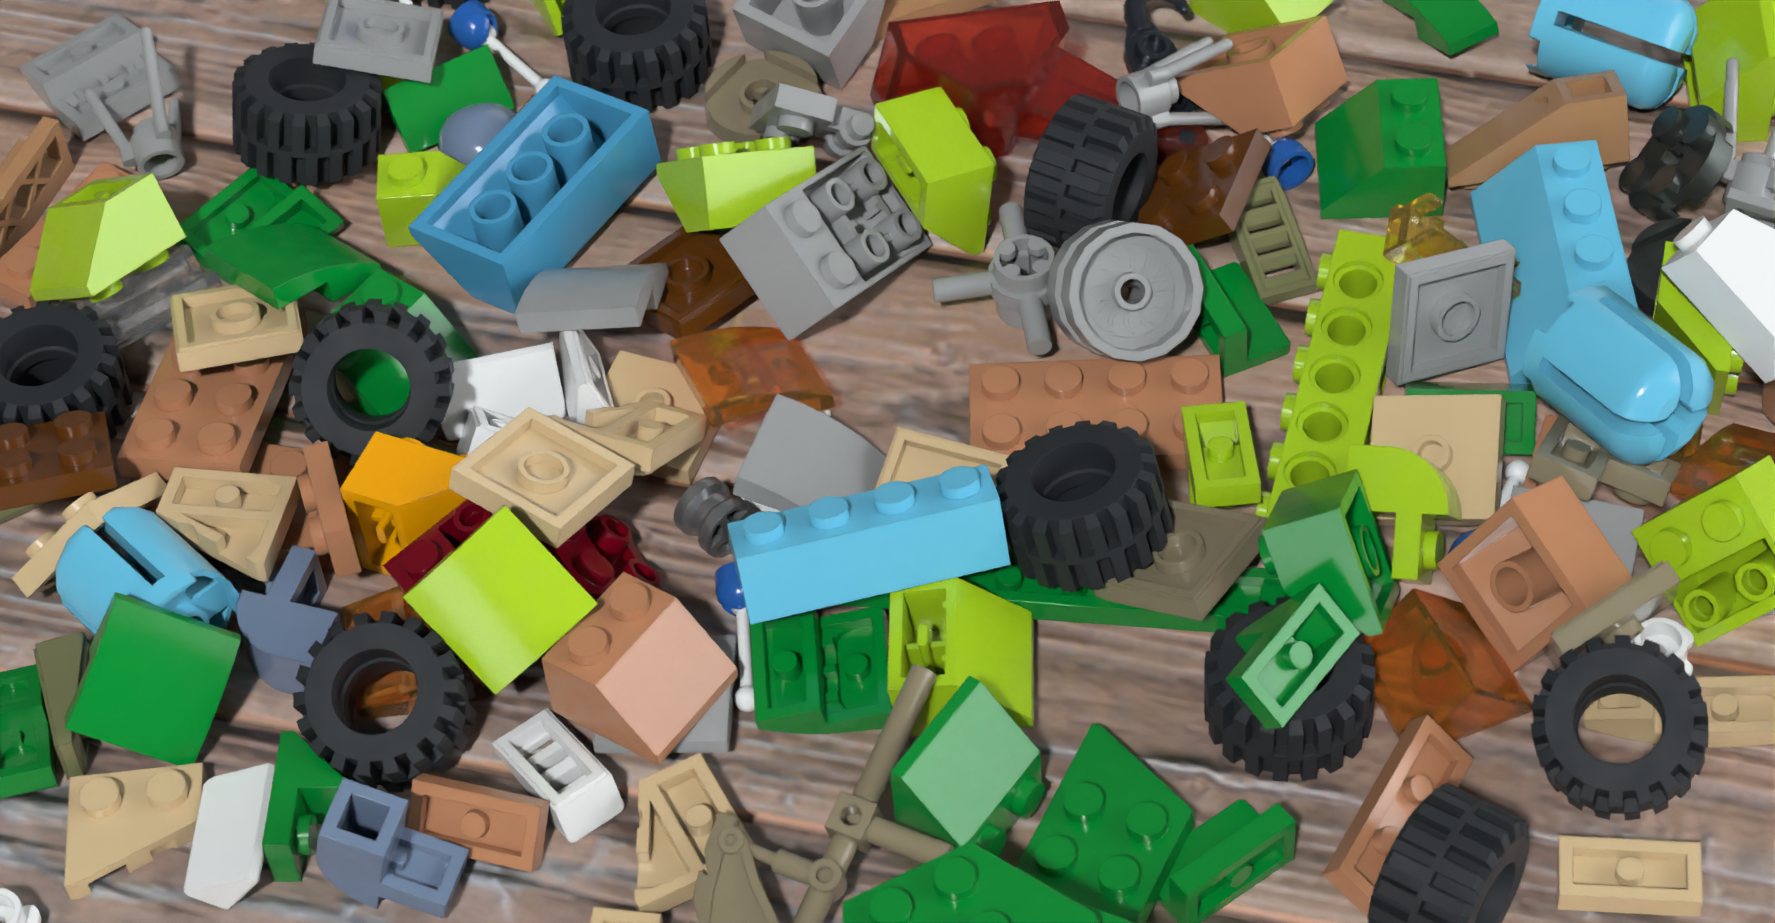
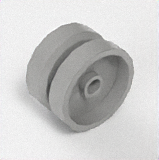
M1108 219L1084 226L1062 244L1050 265L1046 293L1052 317L1070 341L1094 354L1114 359L1141 362L1167 354L1187 338L1200 315L1203 283L1197 260L1182 239L1157 225ZM1122 285L1129 287L1125 299L1121 296Z

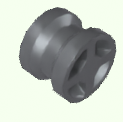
M715 476L698 480L685 491L675 507L673 520L675 526L686 535L698 536L699 545L707 554L713 558H719L731 553L727 523L744 520L755 512L741 498H731L729 487Z

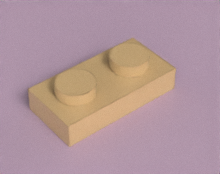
M1559 835L1557 845V910L1700 917L1703 904L1701 842Z

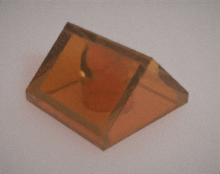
M1413 588L1392 608L1382 634L1371 637L1368 635L1364 636V644H1371L1374 653V667L1376 668L1374 699L1399 739L1410 720L1427 714L1456 741L1532 711L1531 701L1507 663L1487 640L1465 605L1461 602Z

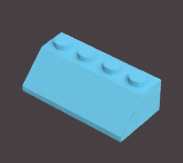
M1597 140L1535 145L1470 192V204L1479 245L1505 239L1516 248L1504 357L1509 384H1532L1522 373L1525 350L1537 326L1547 333L1557 318L1573 305L1571 301L1565 298L1569 294L1587 286L1606 285L1638 309Z
M986 464L976 467H953L944 471L941 475L910 482H888L875 490L845 497H822L810 505L779 512L761 511L748 516L744 520L727 523L731 555L750 625L1011 565L1000 498Z

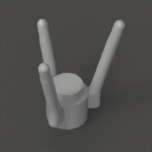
M144 26L140 30L153 117L140 121L134 127V133L129 142L95 91L86 89L84 97L119 149L123 166L133 167L137 165L140 174L153 173L155 179L158 180L168 178L179 172L183 165L186 164V158L182 147L180 101L177 98L169 100L167 120L152 30L150 27Z
M1205 37L1143 70L1119 77L1116 82V96L1119 106L1149 115L1153 118L1157 129L1181 125H1225L1224 122L1209 112H1169L1171 104L1176 103L1179 98V88L1174 76L1230 50L1233 46L1232 41L1226 38L1214 43L1211 37Z
M1730 57L1726 63L1723 117L1732 124L1734 133L1727 132L1725 140L1733 146V152L1729 164L1720 178V181L1727 183L1723 200L1726 203L1730 187L1774 200L1775 127L1764 154L1745 152L1742 155L1741 161L1736 160L1739 61L1735 57Z

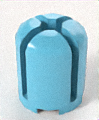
M1540 1L1529 33L1530 38L1540 41L1537 66L1526 63L1530 72L1556 79L1614 70L1627 94V105L1642 110L1659 107L1682 85L1688 70L1609 43L1606 40L1581 31L1585 21L1680 53L1691 55L1692 48L1698 37L1695 10L1688 1Z
M1606 285L1587 286L1566 296L1565 298L1571 301L1573 305L1557 318L1547 333L1537 326L1525 350L1522 373L1532 382L1535 393L1620 460L1631 464L1648 465L1653 461L1659 462L1677 453L1699 430L1708 412L1706 407L1712 400L1714 380L1706 361Z
M113 507L102 517L105 525L98 531L112 544V548L92 529L83 525L67 540L56 563V588L63 605L94 636L115 592L222 629H226L232 610L237 614V603L240 594L233 585L154 512L138 507Z

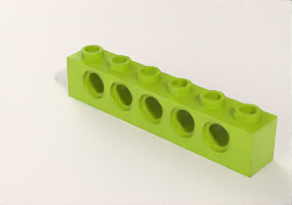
M1339 229L1333 254L1322 253L1317 275V289L1323 290L1322 298H1311L1309 301L1305 321V335L1311 336L1309 346L1298 345L1292 381L1299 383L1297 394L1288 392L1285 394L1280 419V430L1287 431L1284 442L1274 441L1272 444L1267 478L1274 480L1272 492L1261 490V503H1257L1256 516L1267 517L1268 519L1283 490L1347 472L1349 444L1371 445L1374 396H1383L1387 380L1386 366L1395 265L1412 261L1413 240Z

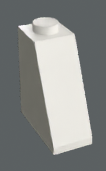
M1735 209L1710 222L1704 216H1700L1675 237L1673 243L1679 249L1661 269L1766 384L1775 380V229Z

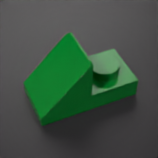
M1320 583L1311 584L1243 629L1236 636L1237 643L1245 651L1246 655L1225 680L1266 730L1283 728L1360 633Z
M281 731L262 847L275 882H302L306 855H314L316 852L318 825L323 824L343 779L328 762L319 758L309 747V744L295 731Z

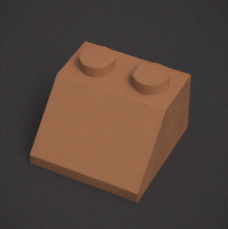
M1326 15L1228 33L1219 41L1226 38L1230 39L1233 43L1230 50L1174 76L1178 84L1179 93L1238 133L1242 134L1257 128L1261 133L1267 132L1270 138L1283 137L1299 130L1303 126L1302 119L1309 113L1329 105L1331 102L1329 96L1348 81Z
M1559 476L1512 497L1437 563L1510 674L1519 671L1548 652L1551 632L1633 579L1563 476Z
M623 572L596 600L598 604L542 658L552 711L659 765L736 680L738 670L676 597Z

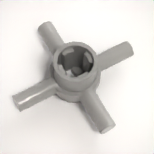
M1008 202L1003 204L998 211L1004 241L994 251L988 271L931 279L934 302L940 303L992 295L996 301V311L1000 319L1009 326L1024 330L1028 352L1032 355H1043L1052 349L1047 323L1052 319V313L1046 292L1050 265L1055 258V252L1051 245L1043 238L1027 233L1022 206L1017 202Z

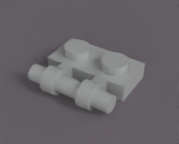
M779 83L753 106L748 129L763 132V139L791 136L792 148L798 147L799 142L804 144L809 140L822 142L823 149L827 155L841 159L859 147L866 145L872 139L875 122L873 117L866 112L837 105L838 98Z

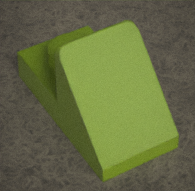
M1245 401L1181 406L1190 503L1224 508L1261 503V481Z

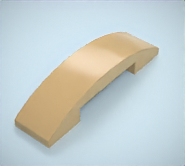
M1775 675L1696 677L1701 686V695L1703 701L1706 702L1708 712L1709 735L1708 747L1706 748L1751 747L1775 744ZM1630 694L1608 695L1592 703L1584 712L1585 728L1615 737L1658 744L1661 739L1662 721L1660 715L1650 703L1640 697Z

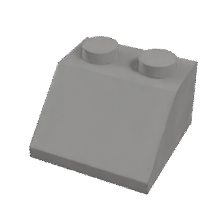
M738 0L732 9L746 43L762 51H782L795 55L813 68L817 79L842 90L873 45L885 0Z

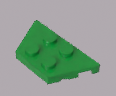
M1092 723L1016 868L1073 901L1134 923H1146L1190 832L1195 826L1193 810L1104 727Z
M968 842L843 902V923H1099L1096 915L1091 910L973 842Z

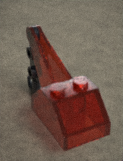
M1060 0L889 22L870 96L875 107L876 103L941 86L955 108L960 107L963 109L968 118L970 129L981 146H987L996 159L999 156L1008 155L1020 137L1040 141L1050 120L1059 108L1073 95L1076 96L1078 93H1083L1119 105L1116 96V82L1118 79L1063 49L1070 28ZM1126 0L1123 5L1124 21L1127 26L1123 60L1128 74L1143 70L1177 52L1173 42L1161 33L1148 18L1145 6L1153 0ZM1162 0L1175 6L1181 15H1187L1190 12V7L1186 0ZM1179 93L1178 101L1171 104L1169 112H1193L1195 103ZM1201 125L1166 126L1157 129L1158 153L1156 164L1161 165L1170 155L1178 151L1188 152L1206 146L1208 144V135Z

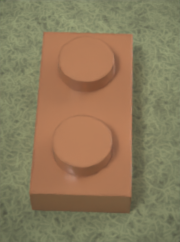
M328 441L302 447L308 473L296 477L306 513L317 510L319 516L307 518L316 555L330 554L336 578L362 572Z
M422 773L414 778L412 782L407 828L469 849V859L533 872L542 863L550 801Z

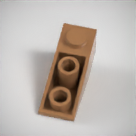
M1610 70L1553 79L1446 148L1445 179L1448 187L1459 186L1464 189H1476L1535 145L1597 140L1604 169L1609 168L1612 163L1630 161L1627 94L1615 71Z

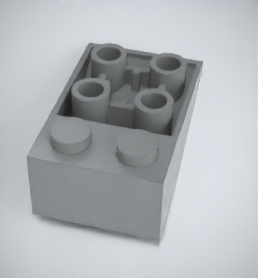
M866 145L859 147L766 204L719 239L788 342L933 245L921 228V224L916 216L908 209L887 178L884 168L874 159Z

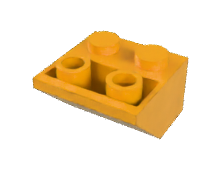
M375 431L340 488L362 568L390 576L383 565L466 500L463 496L450 490L449 483L451 469L467 457V454L455 455L425 446L413 438L403 437L400 439Z

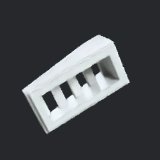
M548 708L492 743L496 754L531 797L550 801L548 819L569 842L575 843L623 811L624 802L612 774ZM551 739L553 740L552 744L545 747L544 749H542L535 755L531 756L527 760L524 758L526 755L533 752L534 750H536L543 744L547 743Z

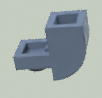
M294 545L291 547L281 568H276L272 571L266 585L265 595L242 590L237 603L238 624L255 672L272 688L292 695L293 693L305 690V687L296 679L300 665L311 668L315 660L307 651L316 640L325 647L333 639L328 629L339 622L341 623L337 612L318 608L328 588L315 550Z
M343 778L318 833L316 861L323 875L340 891L372 908L377 909L381 898H385L444 919L467 863L469 849L406 828L407 799Z

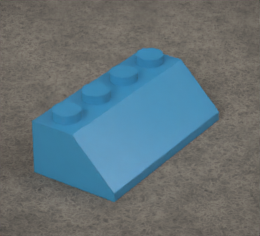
M554 75L408 226L412 237L471 297L514 314L531 280L544 270L563 269L654 171L656 164L662 162L649 112L647 109Z

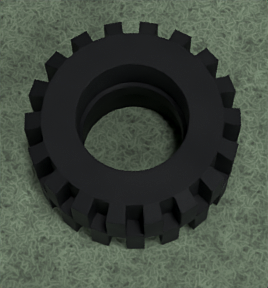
M565 0L562 7L561 26L570 76L573 82L647 109L649 113H652L653 108L663 106L667 109L677 105L676 99L679 97L688 99L696 92L695 84H704L709 76L708 67H711L713 63V51L706 0Z
M309 42V44L285 43L281 47L271 46L262 49L261 54L249 56L244 60V66L237 67L234 72V80L232 81V139L235 153L241 155V162L248 168H257V174L266 178L275 177L279 179V182L288 184L293 182L304 183V185H317L318 182L334 183L342 181L344 176L353 177L361 173L362 166H370L374 162L376 153L379 152L381 145L382 83L381 79L378 78V74L312 63L314 42Z
M1083 93L1071 96L1050 120L1040 138L1031 161L1024 192V225L1026 226L1027 233L1041 237L1050 245L1061 248L1067 239L1087 225L1108 219L1137 223L1139 220L1138 213L1147 201L1157 163L1158 139L1157 128L1153 118Z
M368 299L365 304L356 305L355 301L344 304L337 312L333 314L329 312L317 323L295 355L291 367L294 369L293 376L289 380V395H294L295 404L292 407L296 421L303 419L307 426L304 434L312 444L317 440L321 442L328 441L331 456L335 460L339 454L351 458L349 465H355L375 431L400 439L403 437L413 438L427 445L435 436L438 427L444 420L454 389V384L452 383L454 372L452 357H447L445 351L447 343L442 334L438 333L435 335L429 328L431 321L421 313L418 317L408 313L407 305L395 302L393 306L383 305L382 299ZM359 349H376L386 352L398 360L404 367L410 381L409 396L403 406L397 411L386 415H368L352 408L341 396L335 379L337 367L347 354Z
M50 300L37 301L36 307L27 309L24 308V305L11 309V315L5 318L0 317V425L23 423L29 426L53 421L57 416L69 411L83 410L90 414L104 411L111 441L117 435L115 425L125 424L129 416L127 406L133 403V392L116 337L105 319L99 320L97 312L89 307L78 310L76 303L62 301L58 306H52Z
M1090 420L1077 421L1074 426L1063 428L1062 425L1050 428V433L1041 437L1035 435L1025 441L1026 447L1024 449L1014 450L1006 459L1008 466L999 469L995 478L997 483L996 490L1000 498L1005 534L1015 564H1019L1021 573L1028 579L1037 578L1038 585L1049 589L1056 585H1061L1062 591L1076 592L1080 587L1089 586L1090 591L1105 588L1104 583H1107L1110 579L1115 578L1119 583L1130 578L1131 571L1136 568L1144 569L1153 561L1152 551L1161 552L1167 543L1165 534L1171 532L1172 529L1171 510L1152 446L1146 438H1139L1136 430L1128 426L1118 429L1116 422L1102 421L1096 425L1091 424Z
M1276 597V605L1266 606L1262 600L1249 604L1248 614L1245 616L1237 611L1226 619L1225 630L1216 629L1210 639V651H1206L1204 662L1205 722H1209L1208 734L1214 745L1223 744V756L1232 764L1240 760L1245 761V772L1257 777L1263 770L1272 772V781L1287 782V775L1300 774L1302 781L1317 779L1318 769L1324 768L1331 774L1342 768L1343 755L1352 759L1362 748V738H1368L1372 727L1376 672L1371 644H1364V633L1358 631L1360 634L1317 685L1315 689L1318 691L1308 696L1283 728L1266 730L1225 679L1246 655L1245 651L1237 643L1236 636L1243 629L1291 597Z
M381 611L380 620L375 621L366 612L354 615L355 627L348 630L340 622L328 629L333 639L325 647L316 640L307 651L315 660L311 668L300 665L296 679L305 687L303 692L293 693V707L303 715V718L296 722L301 734L311 742L309 747L319 758L328 762L342 777L375 789L377 785H381L389 793L404 792L405 781L412 783L414 778L422 773L427 774V771L433 767H436L444 774L454 764L446 757L453 747L462 752L464 751L470 739L462 732L463 726H474L476 711L468 703L469 699L476 697L474 686L464 673L468 670L458 656L434 630L431 632L423 622L411 616L405 622L396 612ZM407 671L414 673L418 686L417 699L414 708L405 721L393 730L382 734L367 735L357 732L354 721V709L357 698L363 688L372 679L386 672Z
M1615 635V643L1601 645L1600 637L1585 641L1586 650L1575 654L1571 648L1559 657L1561 665L1555 671L1548 668L1541 679L1542 690L1540 695H1534L1531 708L1533 714L1531 731L1541 768L1543 767L1548 782L1556 792L1561 790L1567 796L1568 803L1579 810H1582L1584 806L1594 810L1595 817L1610 820L1611 814H1624L1625 821L1640 819V812L1653 809L1654 813L1657 814L1669 808L1668 801L1676 795L1681 799L1690 790L1692 778L1695 774L1700 775L1705 763L1709 729L1707 705L1701 695V686L1694 674L1689 676L1686 673L1684 662L1674 653L1667 657L1660 652V644L1645 639L1643 646L1631 644L1630 635ZM1612 694H1630L1644 699L1660 715L1662 721L1660 741L1649 754L1634 762L1614 764L1597 759L1584 749L1578 733L1579 721L1592 703Z
M1448 783L1436 788L1412 812L1390 848L1371 896L1368 923H1502L1517 892L1529 852V825H1527V821Z

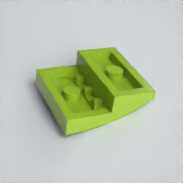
M502 505L454 551H450L402 596L495 695L542 656L598 604L506 505Z

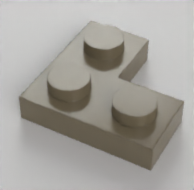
M1559 414L1535 452L1526 476L1539 481L1540 485L1563 476L1575 495L1589 502L1599 482L1612 486L1614 493L1628 502L1638 505H1648L1651 502L1662 507L1674 484L1681 464L1668 458L1659 462L1653 461L1648 465L1631 464L1620 460L1610 454L1566 417Z

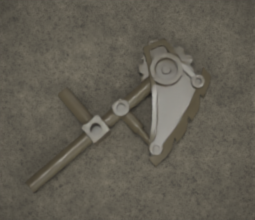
M920 665L911 666L853 793L840 791L824 825L831 840L821 859L814 862L783 849L778 850L776 853L750 843L746 832L738 829L740 823L738 818L719 811L705 847L707 875L699 870L693 893V902L699 923H780L763 887L755 859L771 865L773 872L809 886L792 923H823L832 902L841 898L846 892L847 879L845 874L856 850L868 854L871 845L874 844L921 863H926L954 850V845L884 819L878 806L879 800L890 779V771L897 764L937 676L934 672Z

